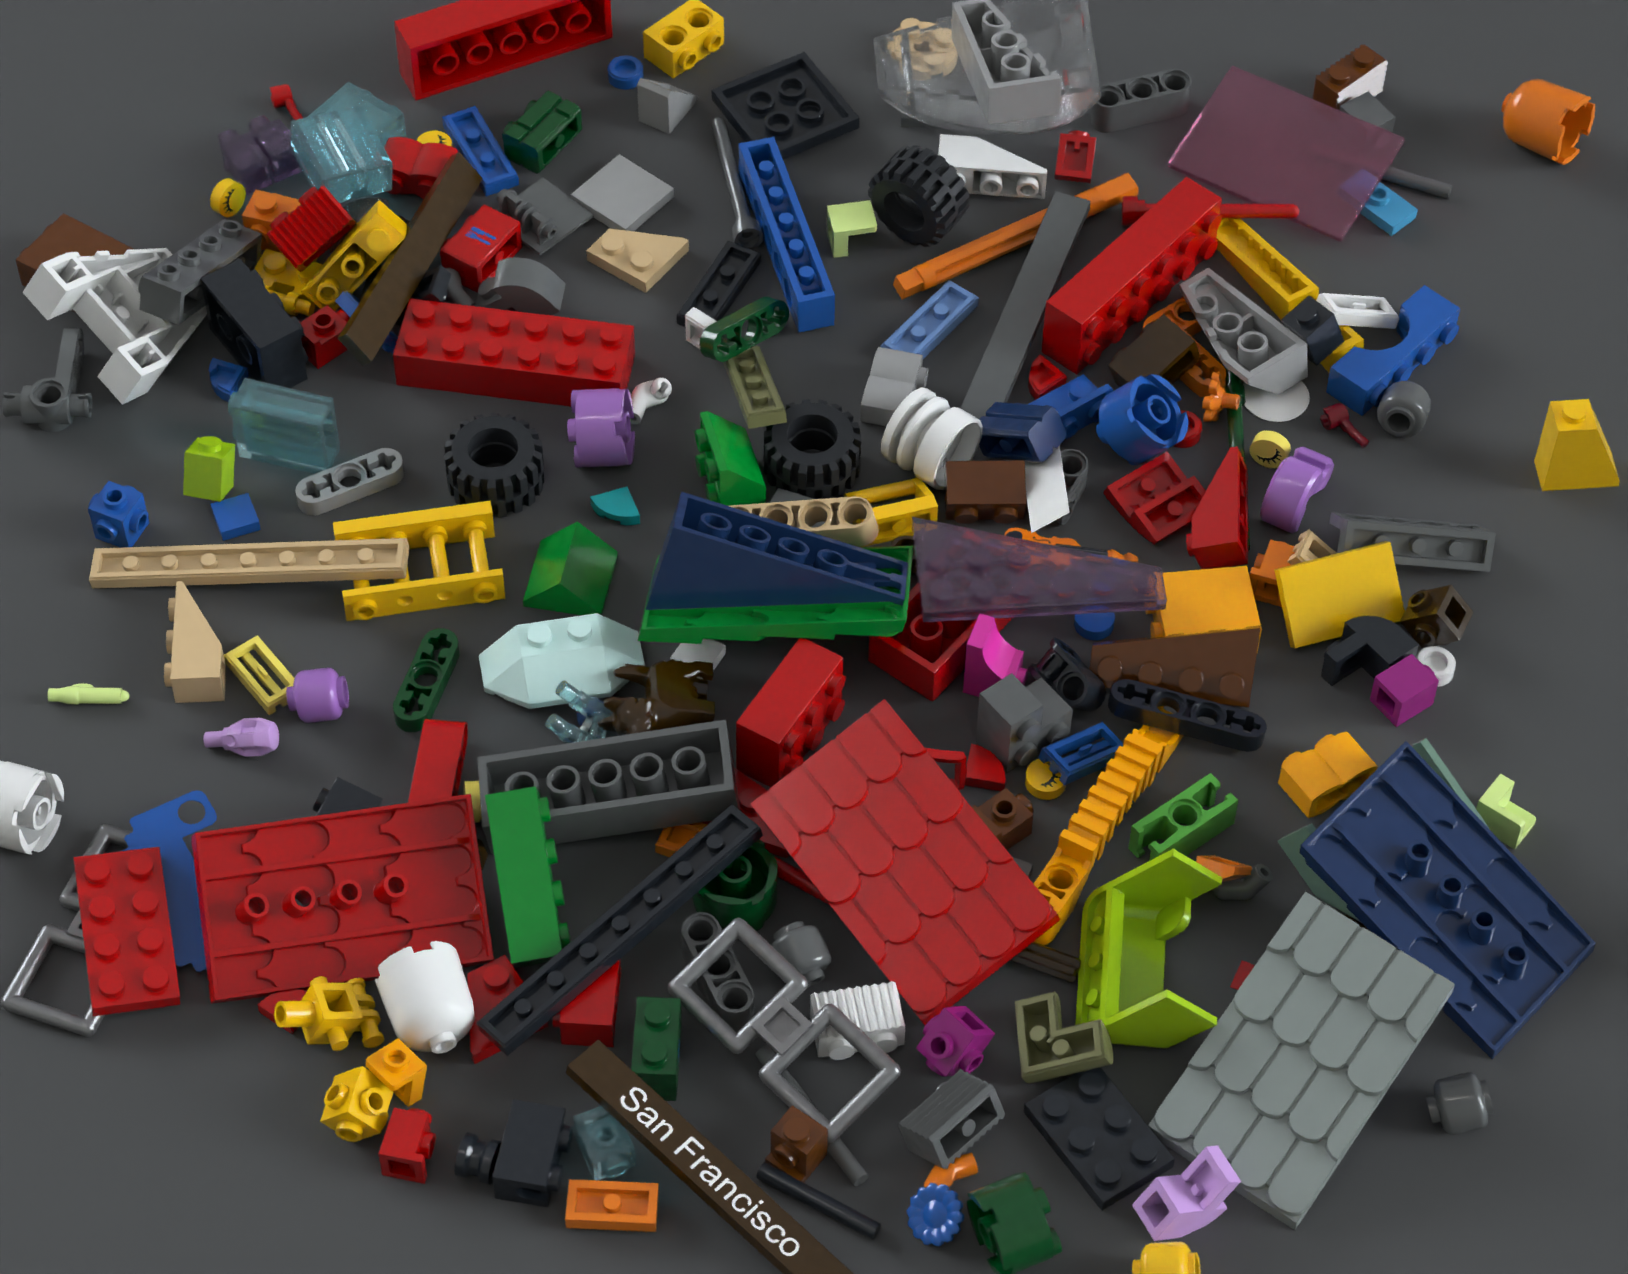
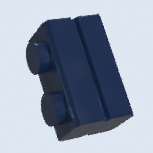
M995 402L985 412L986 416H982L979 419L983 426L979 448L983 456L989 458L1043 463L1053 453V448H1057L1067 438V432L1062 424L1059 413L1049 405L1039 406Z

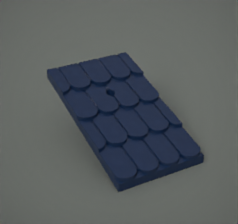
M1407 741L1301 844L1299 853L1305 858L1306 864L1347 904L1346 908L1365 927L1395 946L1397 950L1403 951L1434 970L1436 974H1440L1455 983L1452 994L1443 1006V1012L1491 1059L1502 1050L1594 951L1596 942Z

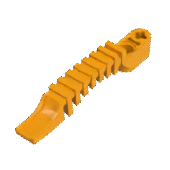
M1164 706L1157 707L1161 712L1173 714L1167 710H1164ZM1143 725L1139 730L1134 728L1132 734H1128L1124 739L1123 746L1118 747L1114 759L1111 758L1105 772L1102 771L1098 776L1096 786L1092 785L1089 789L1087 800H1082L1077 814L1074 813L1070 818L1068 830L1064 829L1059 835L1058 846L1054 855L1034 882V885L1061 919L1034 942L1047 945L1054 940L1073 912L1095 863V859L1099 861L1103 855L1105 842H1109L1113 837L1115 825L1119 826L1124 812L1127 813L1129 811L1132 801L1135 802L1138 799L1140 792L1143 793L1147 786H1151L1156 772L1159 773L1184 735Z

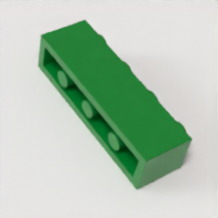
M536 786L485 795L511 964L514 968L547 963L571 942L568 923H560L557 907L565 905L561 880L553 881L551 864H557L558 857L554 838L546 839L544 823L551 822L547 796L540 797Z

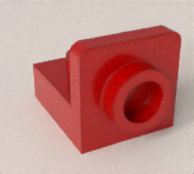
M1078 130L1069 131L1068 134L1060 133L1055 179L1091 183L1097 137H1090L1087 132Z

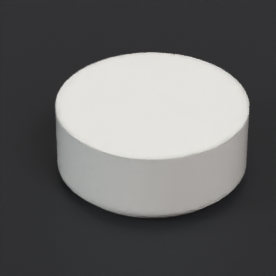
M1429 646L1417 653L1416 658L1423 665H1427L1433 670L1436 678L1439 680L1438 687L1444 686L1452 680L1456 661L1448 650L1438 646Z

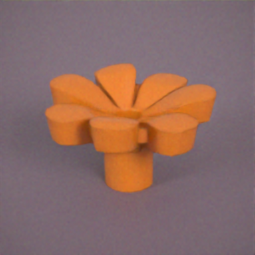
M1216 372L1212 373L1208 392L1210 396H1205L1202 403V409H1206L1203 415L1204 422L1217 421L1223 408L1238 410L1240 404V395L1226 393V381L1222 380V375Z

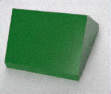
M578 521L542 539L524 595L523 607L575 615L594 613L602 615L617 563L618 552Z

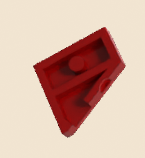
M505 954L467 973L468 988L475 1014V1019L470 1029V1051L474 1064L501 1051L479 1031L477 1022L523 983V980ZM548 1022L545 1023L536 1032L548 1027Z

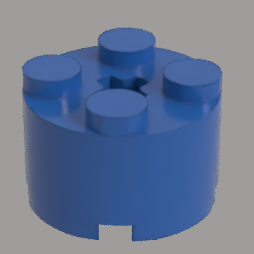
M1149 374L1146 377L1141 375L1103 398L1099 408L1100 423L1096 426V432L1103 443L1109 444L1119 456L1126 459L1131 465L1137 466L1182 441L1188 429L1187 412L1181 414L1177 402L1182 399L1177 390L1167 380L1154 374Z

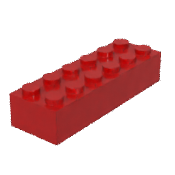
M460 0L394 21L400 74L415 101L613 38L611 0Z
M1186 176L1046 301L1041 352L1076 375L1088 364L1093 365L1101 356L1102 351L1111 343L1116 344L1119 342L1125 331L1134 322L1142 321L1148 310L1157 301L1162 302L1165 300L1171 289L1180 280H1187L1194 268L1202 260H1208L1213 256L1218 246L1216 237L1222 220L1220 215L1222 198Z
M410 298L393 353L396 384L571 407L572 390L628 388L635 359L634 326Z

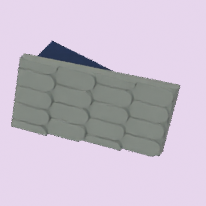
M1305 891L1267 945L1264 954L1236 992L1234 999L1218 1020L1217 1025L1213 1027L1188 1063V1067L1160 1105L1148 1126L1162 1144L1191 1163L1205 1147L1219 1146L1241 1180L1234 1191L1293 1230H1296L1454 990L1455 983L1440 974H1436L1434 970L1403 951L1397 950L1395 946L1366 928L1360 927L1353 920L1327 904L1324 905L1322 901Z

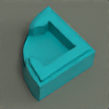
M628 486L590 497L591 507L598 516L602 518L605 516L609 519L620 521L621 525L640 524V514Z

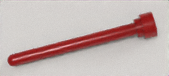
M1122 196V225L1134 224L1156 203H1145V200H1138V196ZM1221 204L1220 215L1222 218L1294 219L1299 215V207L1295 204Z

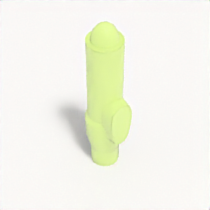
M82 683L48 689L49 702L74 705L80 703L122 704V702L127 701L130 697L129 693L122 688H97L91 684Z

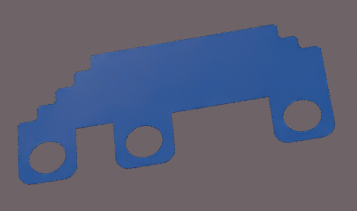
M199 790L191 791L130 818L129 822L133 832L124 837L128 847L122 850L160 847L175 963L179 967L191 963L196 972L207 969L194 858L182 838L212 825L217 819V814L207 796ZM187 801H197L204 806L205 816L196 824L184 823L178 816L180 806Z

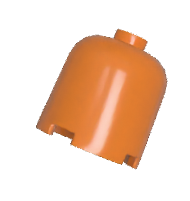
M1541 79L1528 80L1523 82L1513 93H1509L1505 97L1501 108L1502 113H1504L1503 128L1508 139L1514 143L1565 165L1578 155L1580 149L1575 148V145L1579 141L1581 134L1588 136L1591 131L1595 116V104L1589 102L1591 97Z

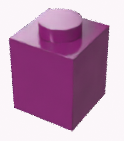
M1411 654L1375 676L1370 701L1395 727H1398L1433 705L1439 680L1429 666L1423 665Z

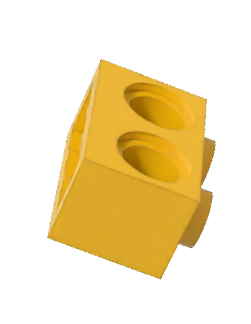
M700 0L687 1L643 31L644 58L673 79L685 70L691 69L698 61L711 52L717 51L724 44V18Z

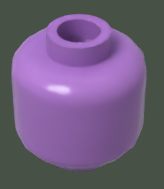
M329 667L298 672L294 678L293 686L287 687L286 690L289 710L297 711L299 718L305 723L337 720L341 716L343 709L349 707V692L345 676H339L334 669Z

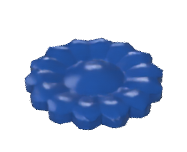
M930 1183L927 1187H920L918 1189L917 1195H913L910 1198V1206L906 1211L909 1216L908 1226L913 1229L915 1238L921 1239L925 1245L942 1246L944 1242H951L954 1234H959L961 1231L960 1223L964 1221V1214L962 1213L963 1203L958 1200L957 1192L949 1190L946 1184L938 1186L936 1183Z

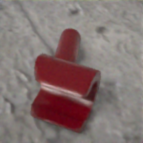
M1336 403L1323 408L1325 414L1320 416V421L1326 430L1340 426L1362 448L1369 444V441L1349 421V413L1345 405Z

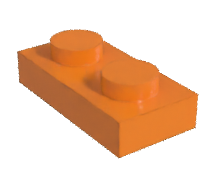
M569 1179L565 1216L566 1228L656 1232L659 1183Z

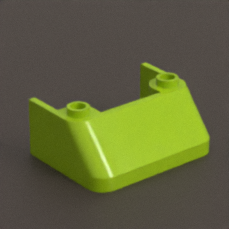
M1172 849L1098 887L1088 896L1082 911L1079 957L1081 967L1078 973L1075 1025L1101 1019L1109 1033L1112 1044L1153 1048H1169L1217 1025V1017L1169 990L1164 991L1166 940L1178 935L1188 927L1191 920V900L1222 885L1221 876L1177 850Z

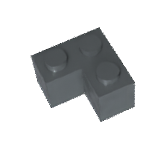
M1011 673L979 694L976 742L981 747L991 751L1000 760L1005 772L1008 773L1019 765H1028L1041 752L1042 748L1068 737L1071 729L1073 709L1042 677L1025 687Z

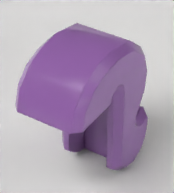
M1304 446L1295 449L1293 456L1284 458L1274 473L1260 509L1261 519L1292 534L1297 532L1309 498L1326 487L1333 472V460Z

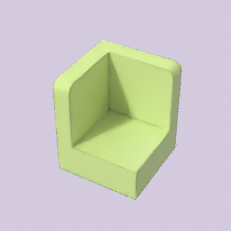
M871 200L827 206V235L833 258L848 256V236L877 231V222Z
M1500 773L1478 800L1476 810L1486 822L1490 831L1501 842L1515 850L1535 825L1536 817L1509 801L1515 782Z

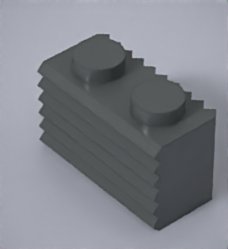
M960 1069L947 1082L941 1083L935 1092L916 1109L910 1110L898 1124L908 1151L943 1169H948L949 1163L954 1164L955 1158H960L962 1152H967L968 1147H973L974 1141H979L980 1135L985 1136L986 1130H991L992 1125H997L999 1119H1004L1005 1112L991 1083L988 1084L985 1080L982 1082L979 1077L976 1079L974 1075H970L968 1072L965 1073Z

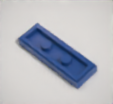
M476 106L442 117L443 127L457 150L483 178L479 186L485 196L519 185L518 174Z

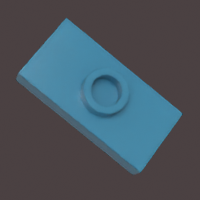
M1364 170L1338 188V198L1391 236L1413 221L1417 216V208Z

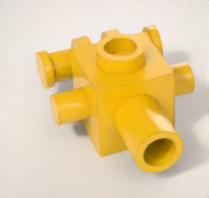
M316 977L311 980L310 987L301 1001H279L275 1006L274 1019L276 1025L279 1028L302 1027L307 1045L330 1044L332 1050L340 1051L349 1045L348 1040L352 1034L360 1031L365 1048H374L384 1042L383 1033L378 1028L381 1021L379 1013L373 1010L375 1008L374 999L371 995L366 994V984L362 978H354L346 983H328L326 977Z

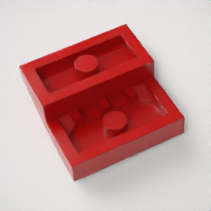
M1165 452L1108 485L1103 494L1139 534L1155 545L1192 523V515L1206 490L1195 475L1187 478L1170 454Z

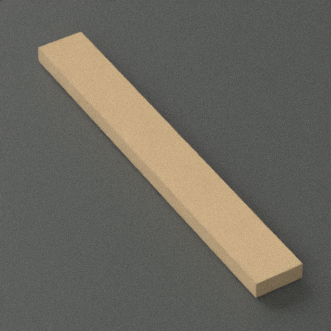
M407 538L95 548L89 582L92 589L176 586V581H183L185 586L405 579L410 546Z

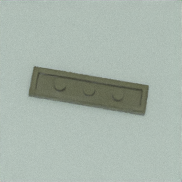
M753 346L723 362L748 429L787 423L786 410L760 347Z

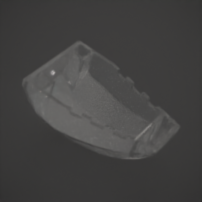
M1002 0V5L997 6L1001 13L1010 21V29L1016 34L1021 33L1027 40V47L1033 54L1039 53L1046 61V68L1050 72L1056 71L1062 78L1060 114L988 125L952 41V18L950 15L936 19L937 25L920 29L916 25L873 38L879 97L900 112L923 123L959 133L991 136L1032 135L1059 129L1082 117L1101 98L1088 1Z

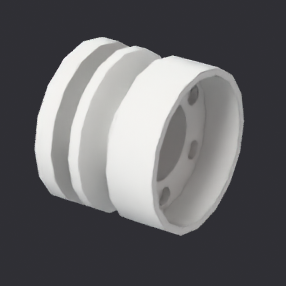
M920 387L912 391L893 413L881 440V453L885 459L897 463L903 470L910 471L913 469L916 478L934 489L944 490L946 461H971L978 449L983 426L978 418L961 408H950L946 399L937 397L934 392L927 388Z

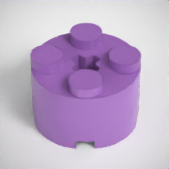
M620 388L572 390L571 407L572 412L575 413V418L568 419L567 432L569 442H576L574 446L575 467H610L632 464L635 449V431L631 432L630 419H634V411L629 390Z

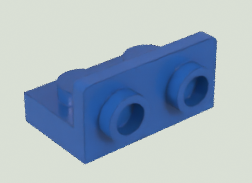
M1082 374L1027 405H1049L1055 408L1061 417L1062 424L1067 432L1066 439H1068L1078 430L1092 422H1099L1100 404L1106 395L1113 392V389L1109 384L1097 388Z

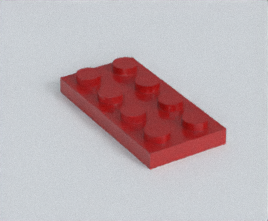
M160 847L73 857L93 1016L181 1005Z

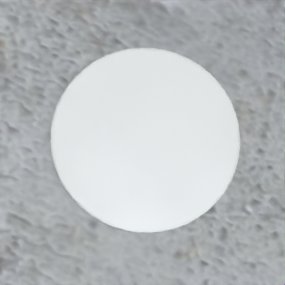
M1302 381L1279 395L1250 386L1247 383L1243 384L1245 387V407L1253 415L1263 420L1272 422L1290 421L1302 415L1309 405V391Z

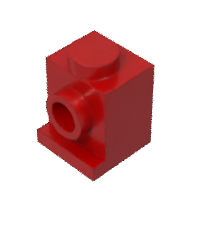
M326 305L300 322L305 334L301 338L302 346L308 355V361L317 369L348 350L337 339L350 319L342 309L335 312Z
M393 1108L378 1153L382 1175L422 1184L426 1183L427 1170L425 1159H431L436 1143V1134L430 1130L432 1116L428 1112L418 1108H410L408 1110Z

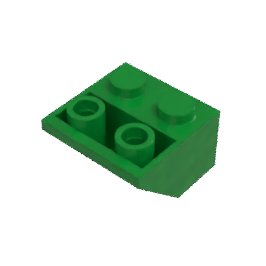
M709 411L700 412V429L695 430V440L698 451L701 454L695 455V462L699 477H706L708 484H705L707 500L726 506L766 503V485L746 428Z

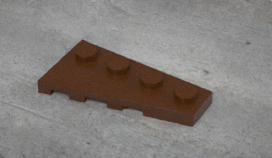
M1258 625L1243 629H1220L1204 633L1185 635L1181 633L1147 639L1143 637L1095 642L1092 645L1089 669L1102 680L1105 688H1111L1118 680L1129 679L1220 704L1249 708L1261 627Z

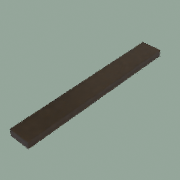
M460 152L450 156L409 222L405 239L390 253L337 338L362 366L372 362L483 179Z

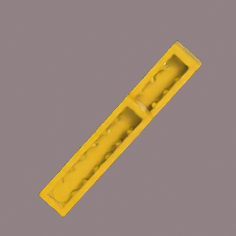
M1222 218L1216 237L1218 251L1280 319L1284 318L1308 296L1317 300L1319 287L1242 219ZM1339 325L1345 342L1320 363L1328 373H1330L1331 366L1354 346L1364 349V339L1349 326Z

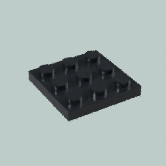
M805 52L712 89V101L744 141L749 142L774 137L783 160L859 128L858 115Z

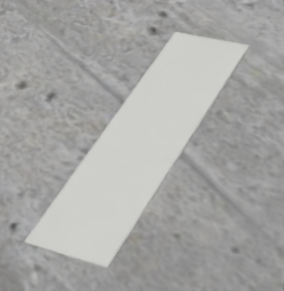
M1059 445L1057 448H1053V453L1043 463L1025 461L1026 496L1031 533L1070 513Z

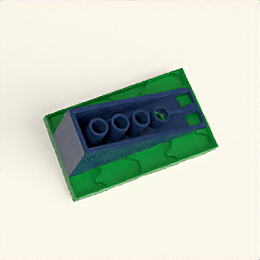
M681 491L661 554L658 555L654 566L637 641L701 644L703 639L760 641L765 637L834 640L835 634L894 636L898 632L903 631L907 620L913 546L860 548Z

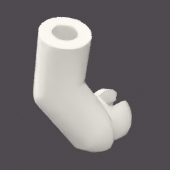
M657 378L641 383L633 389L631 399L634 419H630L631 424H639L647 408L662 404L668 399L672 392V386L667 379Z

